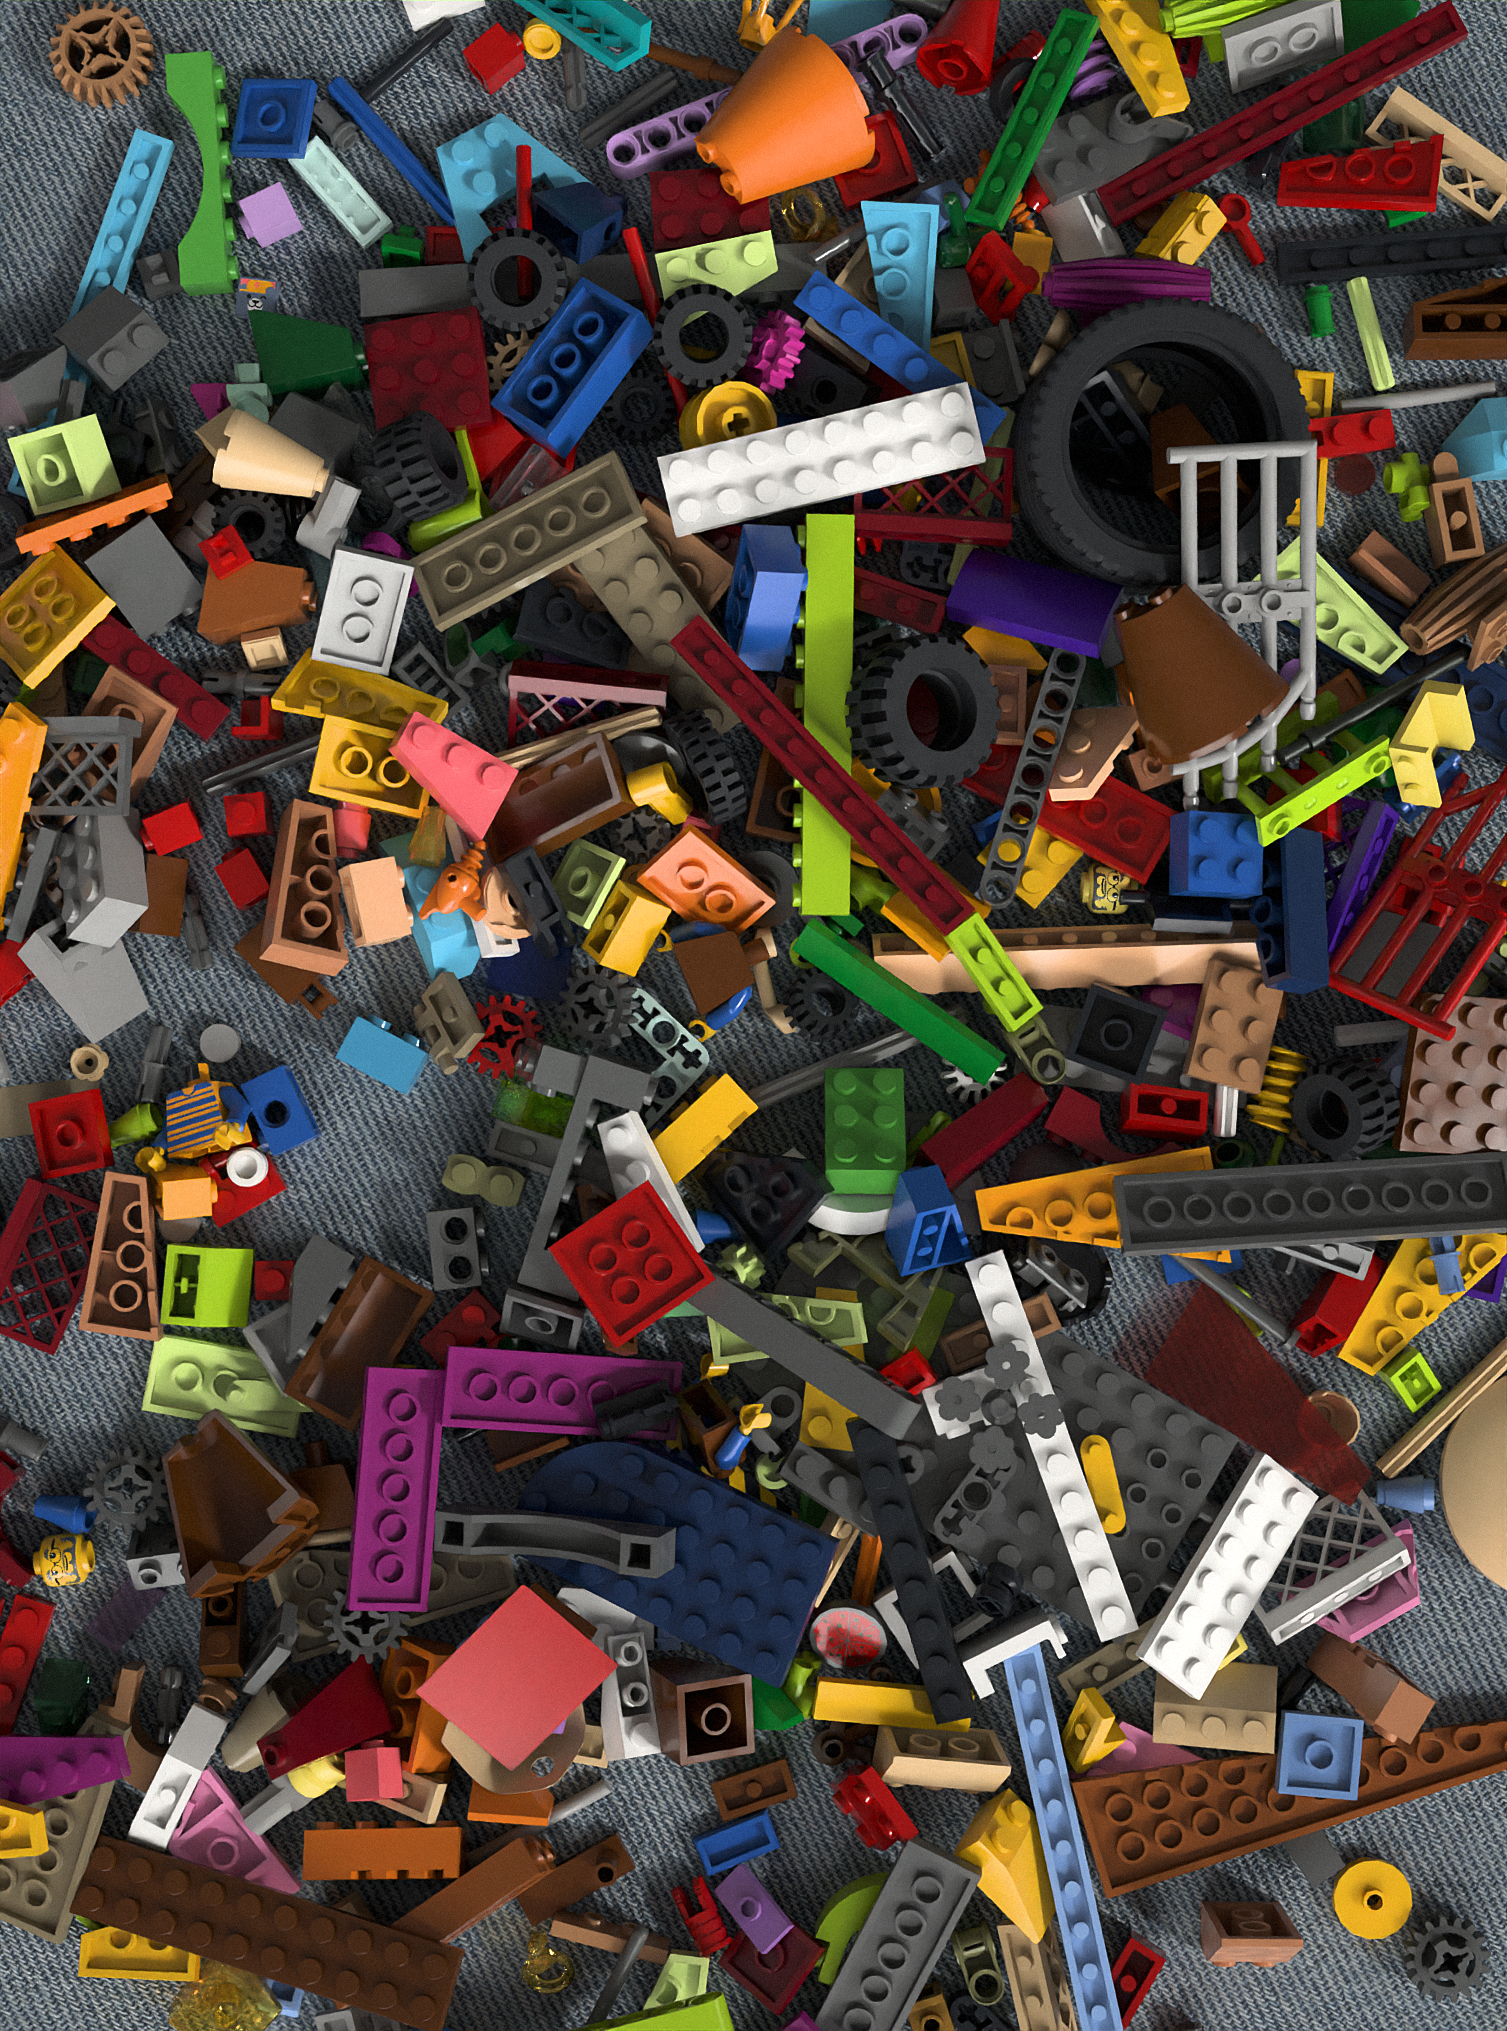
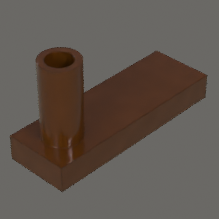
M616 1830L556 1864V1870L516 1896L533 1927L555 1915V1912L562 1911L600 1888L611 1886L615 1883L616 1879L634 1870L636 1863Z

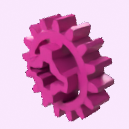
M779 309L776 313L768 311L766 319L760 317L758 319V326L752 329L751 352L749 351L747 362L738 373V377L743 378V382L759 388L765 395L774 396L776 388L783 390L785 381L793 378L792 368L794 364H800L801 359L797 356L805 346L804 343L799 341L805 334V330L799 328L801 321Z

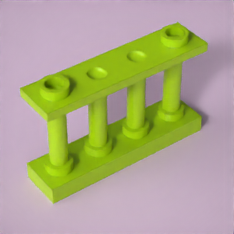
M1329 690L1314 699L1316 703L1314 719H1301L1299 709L1284 717L1277 725V749L1275 753L1280 748L1298 739V734L1311 726L1319 727L1339 716L1338 697ZM1347 729L1337 734L1332 739L1352 755L1333 765L1318 751L1312 754H1302L1299 758L1320 774L1303 786L1278 766L1281 764L1278 760L1274 772L1262 771L1261 755L1263 752L1261 750V739L1238 756V776L1236 777V781H1238L1236 798L1255 814L1259 844L1265 847L1276 839L1285 836L1290 830L1390 768L1392 762L1388 749L1390 745L1389 737L1383 734L1366 745ZM1222 763L1201 769L1206 797L1215 805L1226 799L1222 792V781L1224 780L1222 776ZM1265 775L1288 795L1270 806L1246 785Z

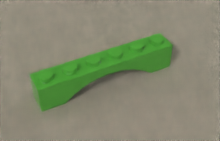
M211 51L164 54L167 93L175 107L192 125L200 145L203 161V190L198 211L189 231L178 245L180 285L188 296L235 293L234 280L239 279L240 270L237 256H232L231 241H237V229L234 217H229V203H234V188L232 180L227 179L226 165L232 164L230 144L228 141H224L223 127H229L226 103H221V89H226L224 66L218 65Z

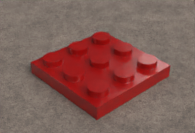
M649 1180L547 1248L615 1349L716 1280Z

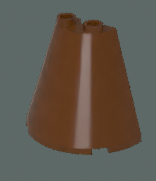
M1186 583L1174 588H1170L1168 585L1163 586L1148 596L1149 603L1140 605V603L1135 604L1134 601H1129L1113 612L1145 751L1152 762L1160 759L1163 765L1178 764L1196 759L1227 745L1249 731L1246 726L1252 724L1255 716L1260 714L1262 718H1266L1290 691L1287 682Z
M216 1408L202 1416L200 1422L196 1425L198 1429L196 1435L188 1434L180 1437L174 1443V1447L162 1457L182 1568L190 1598H206L234 1591L233 1583L244 1582L248 1577L254 1583L266 1577L297 1555L312 1538L319 1524L316 1514L320 1512L315 1501L221 1410Z

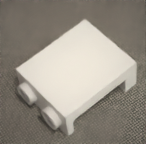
M1038 1605L957 1647L962 1663L980 1699L995 1692L986 1669L1046 1639L1050 1640L1060 1659L1066 1656L1062 1644L1068 1642L1054 1613L1051 1612L1046 1615L1041 1605Z

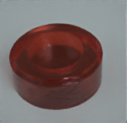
M1361 455L1346 457L1337 466L1334 473V481L1337 488L1348 496H1359L1365 493L1375 481L1376 472L1374 465L1368 458Z

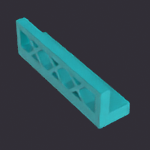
M513 0L616 73L649 53L652 20L623 0ZM549 8L566 9L571 14L555 13ZM577 27L593 28L599 33H584ZM605 46L621 47L625 51L620 53L619 55H615L613 52L605 48Z

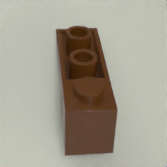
M247 1579L244 1582L233 1583L234 1591L202 1598L198 1666L206 1677L214 1679L244 1677L249 1644Z

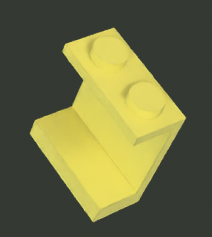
M1425 680L1391 741L1388 749L1402 802L1439 808L1442 800L1432 762L1439 747L1470 751L1475 742L1463 685Z

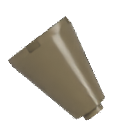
M281 1666L256 1696H253L221 1744L222 1759L230 1769L246 1773L264 1764L256 1742L316 1687L305 1675L299 1672L294 1677L286 1672L290 1667Z

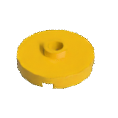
M1360 1857L1346 1864L1336 1875L1333 1883L1332 1906L1340 1922L1354 1935L1366 1939H1382L1397 1932L1408 1920L1412 1908L1411 1888L1403 1873L1391 1862L1384 1859ZM1371 1895H1379L1377 1904H1367V1900Z

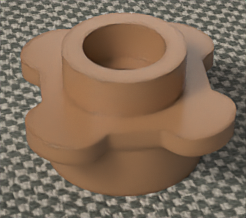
M204 1677L202 1680L204 1687H201L199 1690V1703L218 1714H224L228 1709H233L236 1705L233 1700H236L239 1696L234 1687L222 1678Z

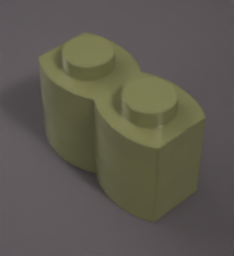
M459 1153L449 1156L442 1183L454 1192L464 1195L480 1194L492 1204L510 1207L521 1204L529 1177L516 1167L509 1165L492 1166L480 1156Z

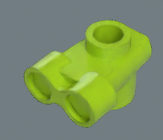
M1408 452L1401 454L1396 462L1385 463L1383 468V487L1387 494L1399 493L1400 503L1398 505L1401 521L1413 522L1422 518V510L1430 506L1427 488L1429 468L1427 464H1420L1418 453Z
M852 863L850 865V910L860 912L867 905L873 909V913L888 921L889 919L880 911L883 905L900 889L888 881L883 882L880 874L874 868L865 865L860 868Z
M803 1651L800 1658L793 1659L788 1677H786L784 1684L780 1687L803 1712V1716L806 1719L812 1716L816 1689L811 1683L822 1663L820 1657L811 1651Z

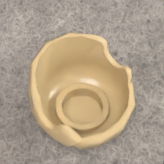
M1316 1390L1313 1393L1307 1394L1300 1400L1295 1412L1296 1430L1306 1443L1319 1449L1339 1451L1354 1442L1360 1430L1359 1411L1348 1397L1335 1391Z

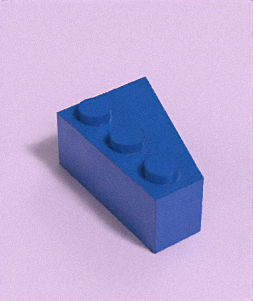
M938 1164L928 1167L915 1166L899 1175L884 1239L900 1277L974 1258L968 1245L956 1204Z

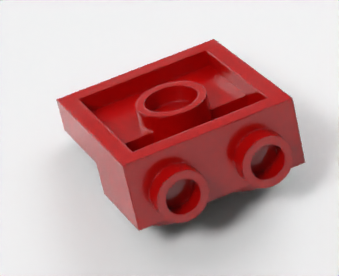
M853 1764L829 1783L835 1792L831 1796L834 1803L844 1815L851 1814L858 1824V1827L855 1828L856 1834L869 1849L873 1846L877 1850L886 1851L896 1841L907 1843L908 1839H912L919 1833L872 1765Z

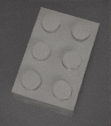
M102 800L106 806H116V803ZM129 807V816H78L72 826L65 833H62L57 855L60 856L61 873L59 885L63 888L64 899L62 919L66 922L68 939L111 948L149 908L143 845L138 830L141 828L139 809Z

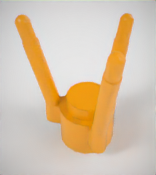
M743 0L741 21L736 33L740 36L739 43L747 49L760 53L771 37L788 25L804 0H793L776 27L773 26L774 19L766 14L769 0H760L757 11H753L751 17L752 0Z

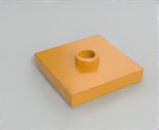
M932 859L931 862L975 908L973 912H978L983 920L986 919L991 909L986 907L981 900ZM901 890L883 905L880 912L936 961L940 963L952 951L942 937V934Z

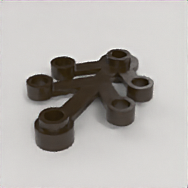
M877 1662L869 1668L868 1676L870 1681L893 1683L894 1676L888 1664ZM919 1671L916 1676V1685L925 1686ZM878 1672H887V1676L885 1679H874L875 1675ZM830 1721L829 1726L821 1728L813 1738L812 1750L814 1756L822 1764L829 1766L838 1765L846 1758L872 1763L875 1747L857 1743L856 1741L866 1735L877 1737L879 1725L852 1723L846 1727L847 1722ZM831 1743L839 1745L834 1751H826V1747Z

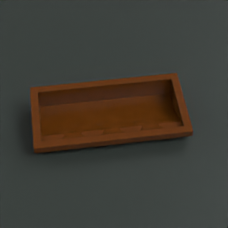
M598 731L517 774L485 833L494 866L519 849L529 845L533 846L538 858H541L638 808V805L634 803L630 796L624 768L605 733Z
M366 1255L283 1392L355 1435L361 1424L365 1366L395 1367L435 1301L434 1293Z

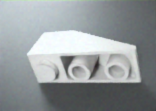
M643 1631L605 1637L604 1653L618 1665L602 1682L600 1721L606 1761L661 1753Z

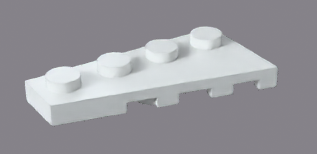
M626 1110L604 1119L597 1126L616 1199L619 1200L649 1180L699 1253L705 1245L638 1112Z

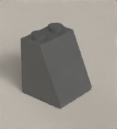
M144 509L132 516L130 521L121 524L81 552L84 563L142 640L149 635L152 639L158 638L172 627L169 622L180 613H183L186 617L198 610L202 605L204 588L150 514H146Z
M1383 910L1340 974L1360 983L1404 916ZM1421 921L1375 990L1395 999L1442 927ZM1452 942L1420 991H1438L1455 944L1454 942Z

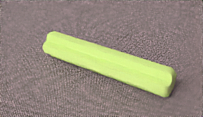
M1365 276L1357 277L1348 281L1346 287L1374 389L1376 391H1383L1393 387L1395 380L1367 278Z

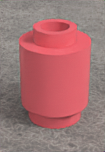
M338 801L337 809L332 812L337 857L358 859L359 853L367 852L372 815L368 814L369 808Z

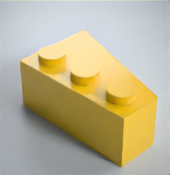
M727 1073L720 1079L713 1074L697 1089L702 1095L691 1106L684 1101L668 1116L673 1121L669 1127L663 1132L656 1127L649 1134L674 1185L759 1108Z

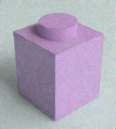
M281 182L275 183L238 201L244 215L238 217V220L247 238L255 237L261 248L303 229Z

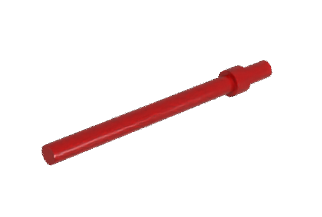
M637 227L623 230L622 235L648 319L653 328L661 305ZM664 367L678 413V417H675L679 429V419L685 404L690 399L685 384L676 377L671 376Z

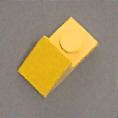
M1096 1687L1082 1689L1060 1737L1063 1753L1077 1774L1084 1773L1126 1740V1735L1115 1721L1116 1716Z

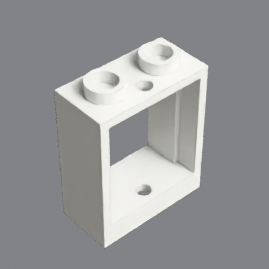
M949 1544L930 1557L935 1574L950 1565L971 1598L973 1597L978 1586L969 1573L975 1569L963 1551L960 1550L955 1553ZM892 1582L873 1595V1604L918 1670L919 1665L904 1616L894 1602L898 1599ZM978 1611L952 1628L956 1644L994 1618Z

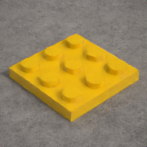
M56 542L54 543V549L41 554L0 596V656L32 690L49 676L70 651L74 650L80 641L116 605L102 588Z

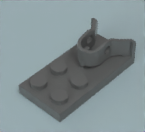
M1131 87L1055 118L1031 170L1054 207L1104 186L1190 139L1194 130L1190 124L1171 119L1169 115L1153 118L1135 87Z

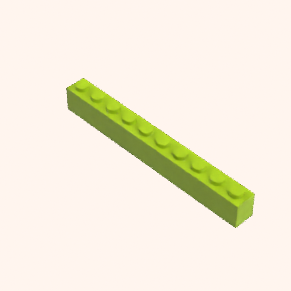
M806 514L804 525H797L796 543H799L800 549H803L802 566L807 567L808 585L806 590L803 591V605H800L799 621L795 624L796 629H802V644L795 645V668H802V684H795L794 707L801 708V724L851 776L852 744L849 738L852 737L851 727L846 728L845 716L849 715V706L845 705L847 692L852 691L850 680L853 675L855 515ZM793 777L794 788H800V803L793 804V827H800V843H793L792 866L799 867V883H792V907H799V915L848 916L850 915L851 837Z

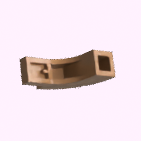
M130 1660L122 1670H117L115 1673L111 1692L117 1696L108 1695L99 1704L98 1711L132 1725L125 1747L132 1774L123 1779L133 1787L147 1793L170 1747L154 1741L146 1733L140 1722L138 1706L146 1662Z

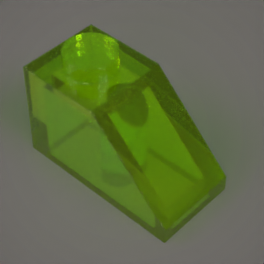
M502 1079L490 1116L522 1128L563 1139L575 1101L556 1095L555 1098L534 1092L531 1088L525 1087L522 1084Z

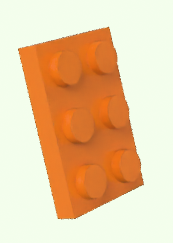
M691 823L637 872L636 880L687 922L698 920L721 924L727 931L734 930L737 937L777 903L776 893Z

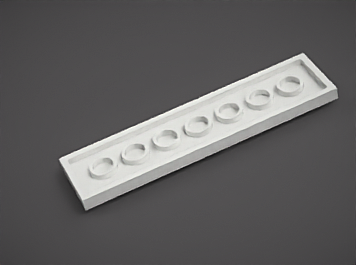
M967 381L657 457L677 538L984 463L986 458Z

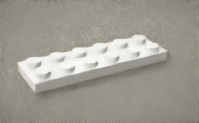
M1256 1451L1135 1655L1190 1697L1200 1700L1319 1496L1266 1453Z

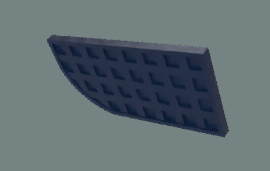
M625 1439L591 1441L558 1455L545 1464L528 1482L516 1508L675 1527V1567L659 1578L619 1574L595 1564L571 1559L537 1555L519 1556L776 1688L784 1684L840 1543V1539L647 1444Z

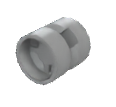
M204 500L191 516L193 524L191 526L184 525L171 540V543L207 572L209 563L199 548L198 543L213 535L212 531L215 530L211 525V518H215L216 513L213 511L215 507ZM235 524V528L242 537L245 532Z

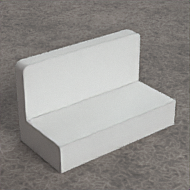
M1096 189L1054 207L1050 203L1041 210L1042 217L1052 238H1054L1053 241L1063 262L1098 257L1122 258L1127 255L1116 229L1113 228L1096 196Z

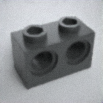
M477 1206L426 1212L434 1291L482 1286L485 1284V1276L491 1275L489 1253H482L481 1237H486L487 1235L484 1213L478 1214ZM453 1217L462 1218L467 1224V1234L462 1239L452 1237L448 1231V1223ZM457 1256L466 1257L471 1262L472 1271L468 1277L462 1278L453 1272L452 1263Z

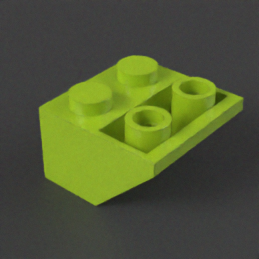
M185 1242L167 1244L160 1324L192 1327H247L249 1323L255 1249Z

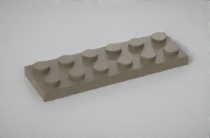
M613 450L409 561L414 562V578L433 624L441 632L648 522L620 457Z
M644 524L573 561L574 565L656 674L670 675L669 692L683 711L692 707H699L705 713V716L710 719L713 728H716L719 736L741 722L669 644L698 614L727 645L728 642L724 631Z

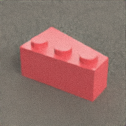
M416 710L406 715L388 748L391 754L421 787L423 786L439 803L438 806L445 814H448L457 823L471 842L483 839L519 772L517 769Z

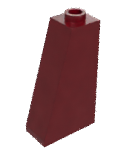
M1021 1071L921 1145L912 1167H928L938 1164L950 1193L954 1192L1041 1116L1049 1100L1043 1087L1035 1080L1030 1079L1024 1071Z
M362 1654L355 1662L350 1660L332 1671L268 1730L256 1744L272 1781L358 1746L361 1742L370 1741L395 1728L396 1724L371 1663L367 1664L365 1654Z

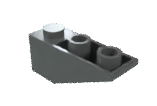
M316 1233L313 1234L290 1273L285 1362L288 1364L292 1363L296 1355L304 1358L315 1340V1337L309 1333L316 1321L324 1325L336 1305L329 1301L336 1288L344 1292L356 1272L349 1268L355 1256Z

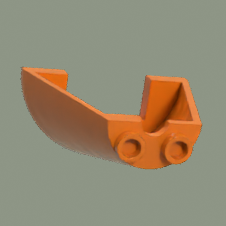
M786 26L771 37L693 139L701 158L706 163L714 162L720 167L723 172L720 175V182L729 195L735 196L740 205L864 167L870 163L874 155V130H867L864 117L870 112L857 83L844 63L825 42L813 33L805 37L800 34L801 30L798 26Z

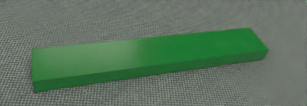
M1065 7L1062 8L965 210L964 216L968 222L1002 232L1100 26L1098 16Z
M814 917L807 923L792 949L981 1085H986L1006 1057V1054Z

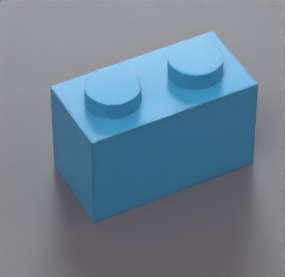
M370 1013L368 1019L357 1016L335 1058L403 1094H410L430 1057L429 1052L423 1049L426 1042L406 1031L402 1037L389 1031L391 1023Z

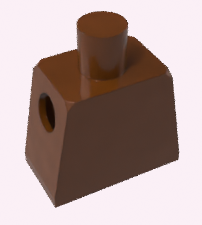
M327 1439L304 1443L307 1465L294 1467L289 1471V1476L315 1501L320 1513L316 1514L319 1524L315 1532L352 1526L356 1477L349 1458L330 1461Z

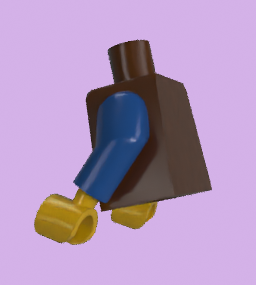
M694 920L673 928L661 929L658 935L666 937V944L664 947L657 948L656 950L658 952H673L700 1016L689 1023V1028L697 1024L702 1025L705 1034L698 1041L703 1042L712 1037L716 1030L737 1018L752 996L751 985L755 983V978L750 967L769 960L770 955L762 937L740 945L734 930L727 931L721 924Z
M707 1353L700 1359L701 1377H696L692 1386L675 1393L679 1408H676L692 1451L710 1475L718 1479H724L731 1476L735 1467L746 1459L745 1447L752 1438L751 1430L753 1428L768 1427L771 1422V1414L760 1413L764 1404L745 1405L740 1410L741 1425H739L737 1416L711 1383L713 1376L724 1377L727 1375L729 1364L714 1366L713 1353Z

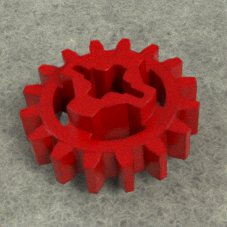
M493 995L489 997L490 1006L485 1007L480 1002L475 1004L479 1012L477 1014L479 1021L482 1022L488 1015L490 1021L485 1031L486 1035L471 1050L472 1054L466 1060L468 1064L477 1061L481 1063L478 1073L484 1074L491 1068L493 1079H499L502 1070H506L510 1079L515 1078V1068L517 1067L513 1065L515 1056L514 1050L517 1045L527 1037L537 1039L536 1033L544 1030V1025H534L532 1022L538 1015L537 1011H530L527 1014L524 1012L527 1003L524 1000L513 1006L512 996L506 995L503 1004H499L497 998ZM504 1011L516 1014L525 1024L514 1026L509 1023ZM501 1026L507 1032H520L506 1040L507 1047L505 1048L502 1047L501 1043L485 1042L498 1035V1028ZM490 1048L495 1051L501 1064L490 1061L480 1050Z

